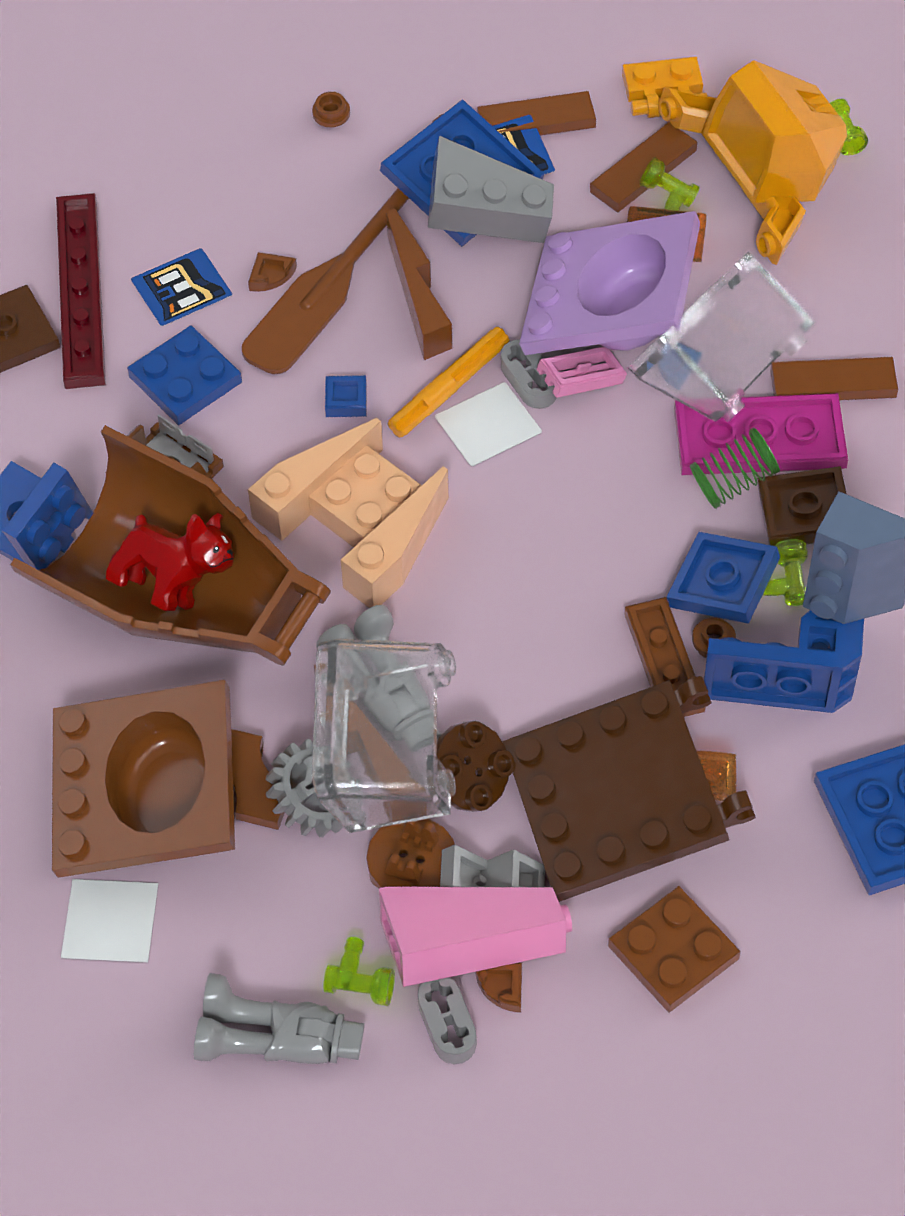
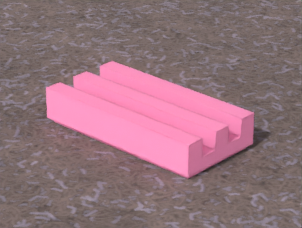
M604 346L540 359L536 369L540 375L546 374L544 381L548 386H555L553 394L556 398L623 384L627 375L610 349ZM605 361H606V363L597 364V365H592V364H595V363H600V362H605ZM571 368H576V369H573V370L558 372V371H562V370H567V369H571Z

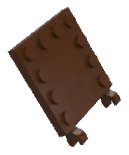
M702 676L687 680L675 691L670 680L502 741L506 750L514 758L515 767L513 775L550 886L553 887L559 902L729 841L726 828L743 824L756 818L746 790L728 796L721 804L717 805L683 717V713L701 709L712 704Z

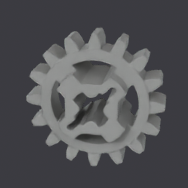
M306 739L299 747L295 743L290 744L271 763L274 768L266 775L265 779L274 784L266 792L267 798L278 800V805L272 810L274 814L285 812L288 815L285 826L289 828L295 822L301 824V835L304 836L313 828H315L319 837H324L330 830L335 833L339 832L357 815L356 807L364 798L363 795L355 791L363 783L362 778L352 777L350 773L356 767V764L354 762L344 764L341 761L344 754L342 749H339L334 754L328 752L329 745L327 741H323L317 748H314L311 739Z

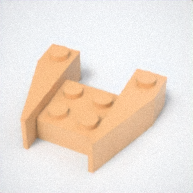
M374 418L277 463L248 489L252 519L281 541L311 515L354 547L340 560L343 588L369 608L382 605L404 584L449 499L448 469L444 466L421 485L379 454L383 451L381 420L378 418Z

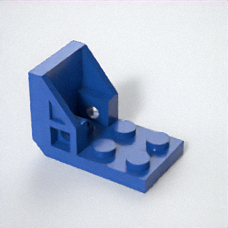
M810 610L801 617L798 648L788 647L777 642L760 644L742 642L739 639L730 637L722 639L709 638L704 682L710 700L827 713L836 712L850 702L853 697L862 657L864 619L842 624L833 619L818 617Z

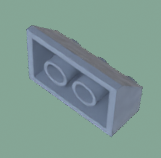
M838 492L816 532L803 607L811 610L818 617L833 619L842 624L902 609L905 605V518Z

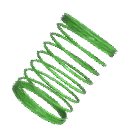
M754 427L751 430L749 429V435L771 474L760 463L744 434H742V438L758 462L763 479L753 469L735 438L734 442L749 465L755 483L744 472L731 447L726 443V447L740 468L748 488L741 483L722 450L718 448L721 457L732 472L739 488V492H737L726 478L714 455L710 452V456L728 485L732 498L722 488L704 457H702V460L714 478L724 502L716 495L696 462L690 464V469L697 483L715 509L721 506L720 502L725 505L724 494L733 500L734 496L731 488L738 495H741L740 485L746 490L750 488L748 480L757 486L756 476L760 480L765 481L764 471L771 477L773 474L776 475V473L780 472L779 465L762 435Z

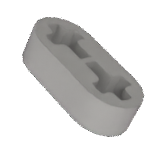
M520 340L508 342L501 350V370L504 376L528 406L538 409L549 407L557 398L553 394L555 386H548L544 381L546 374L540 375L536 370L540 359H543L540 353L524 355L519 344ZM526 359V368L523 367L520 361ZM532 380L538 385L537 388L532 389ZM545 387H546V390H545V391H541V390L539 389V388L542 389V388H545Z
M450 977L421 983L418 990L419 1011L435 1052L446 1063H464L475 1053L477 1039L475 1026L458 985ZM439 991L443 997L447 996V1012L441 1013L438 1003L431 1001L432 992ZM453 1025L456 1035L464 1037L462 1047L455 1048L452 1042H447V1026Z

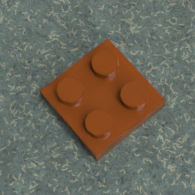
M680 886L611 936L608 942V947L668 1013L738 961L741 952Z

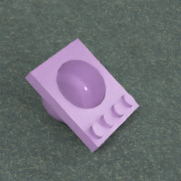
M696 211L568 233L560 232L555 235L546 236L519 343L524 355L597 344L610 350L629 351L648 344L660 335L679 332L700 227Z

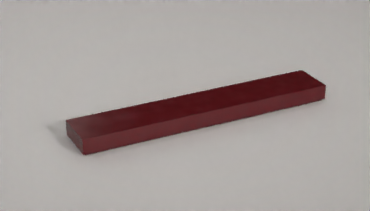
M95 193L56 197L65 389L104 386L106 384Z

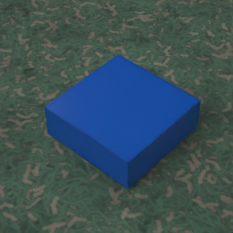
M366 375L326 376V417H367Z

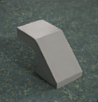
M452 845L442 850L440 887H545V868L542 863L514 849L486 860L457 845Z

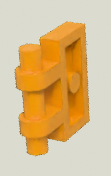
M697 57L623 64L622 77L628 102H631L632 116L647 115V118L659 117L658 105L664 87L707 96V93H703V80Z

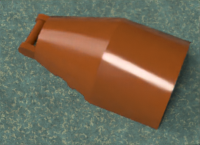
M105 425L101 430V434L105 439L108 463L105 483L93 512L94 514L66 553L47 568L37 570L14 558L10 564L14 572L133 636L253 652L278 665L284 666L291 656L290 647L319 603L323 604L326 601L331 590L322 582L299 571L268 537L251 523L246 514L233 504L213 479ZM216 513L223 515L220 528L232 540L234 562L231 568L222 573H207L203 575L201 581L196 584L192 591L195 600L192 609L185 610L177 606L175 611H164L152 605L151 598L156 578L147 567L145 569L147 578L144 585L128 580L125 587H120L106 579V570L111 557L134 528L135 519L138 515H144L147 523L158 525L179 536L186 535L187 524L194 514L200 516L204 524Z

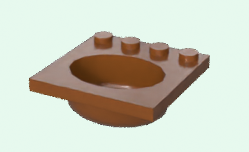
M225 680L53 708L52 871L58 878L235 850L230 687Z

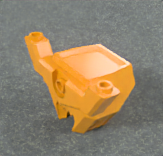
M755 60L732 74L717 98L664 87L658 105L661 117L665 121H670L674 128L703 135L764 219L756 238L757 249L763 257H768L772 264L777 265L798 231L806 213L800 202L815 201L836 166V161L847 138L846 124L816 85Z

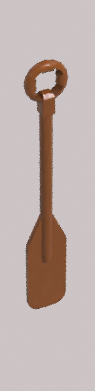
M397 188L342 254L303 273L295 280L244 340L242 356L245 361L271 374L284 373L295 364L346 302L354 264L387 226L386 211L395 208L398 212L408 201L409 198L399 188Z

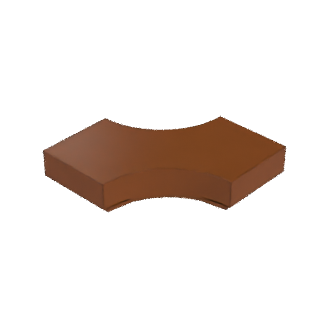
M231 729L233 791L237 797L235 818L236 820L279 830L285 812L274 814L272 810L278 805V800L266 797V792L274 784L265 780L269 771L262 761L263 737Z

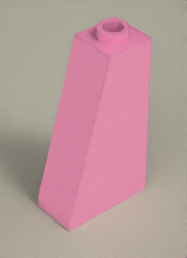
M553 887L379 888L380 921L403 987L566 953V933L572 931V920L567 905L559 904Z

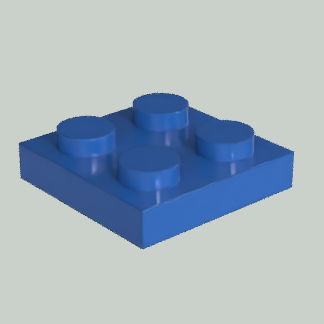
M192 325L127 367L129 378L178 426L242 383L241 372Z
M698 532L667 595L670 608L749 624L780 559L777 546Z

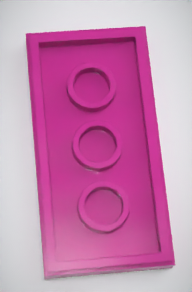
M838 393L675 400L674 412L681 475H693L690 464L694 462L698 464L704 474H710L702 457L705 458L714 474H721L710 456V452L716 458L724 474L732 473L721 457L718 448L722 450L733 472L742 473L728 451L726 443L731 447L744 472H752L738 450L734 438L740 444L753 469L756 472H761L758 462L745 444L742 434L749 441L763 467L768 472H771L751 440L749 429L751 430L753 427L759 431L779 465L780 471L817 470L841 466V469L847 468L848 454Z

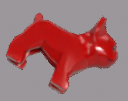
M216 513L206 524H204L200 516L192 515L187 524L185 536H179L158 525L149 524L144 515H138L135 519L134 528L123 540L120 548L112 555L106 570V579L120 587H125L128 580L144 585L147 578L145 573L147 567L156 578L151 598L152 605L164 611H175L177 606L185 610L192 609L195 601L192 591L196 584L201 581L203 575L207 573H222L231 568L234 562L232 540L220 528L223 515Z

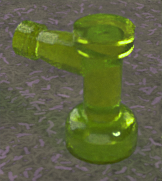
M845 99L833 100L830 104L846 124L847 138L840 153L848 156L855 155L865 149L868 144V137L863 128L853 125L849 116L850 106Z
M653 157L639 182V185L647 189L659 186L670 192L664 211L661 212L659 217L677 214L682 204L689 207L700 189L694 183L688 185L666 173L664 162L656 157Z
M798 539L784 540L775 546H777L780 555L777 564L784 567L786 577L769 580L762 596L784 595L787 605L800 606L803 605L806 591L801 564L808 557L807 544Z
M348 937L340 965L328 964L323 983L324 992L335 994L336 990L370 994L371 1000L375 1004L389 1006L395 984L394 969L381 967L373 975L357 973L364 941L358 937Z

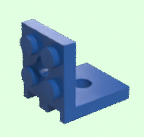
M10 461L0 475V554L12 561L16 558L40 570L47 568L56 559L60 551L66 552L74 541L71 536L72 532L82 524L85 518L89 520L94 514L66 469L53 462L44 476L40 478Z

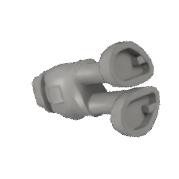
M209 973L203 999V1017H200L196 1029L194 1060L211 1061L222 1054L264 1055L266 1061L285 1060L307 1064H321L328 1061L330 1063H337L338 1057L359 1060L364 1023L345 1021L344 1014L338 1013L337 1015L330 1011L327 1006H320L312 1002L287 1004L277 1001L269 1003L247 1000L232 993L225 976ZM221 1023L271 1026L272 1033L233 1029Z

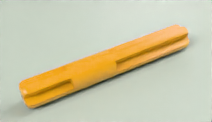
M500 327L490 330L388 420V427L399 438L407 435L502 350L503 346L510 342L509 336Z

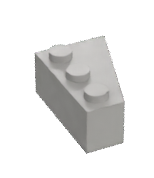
M439 136L433 161L428 228L544 243L552 219L554 184Z

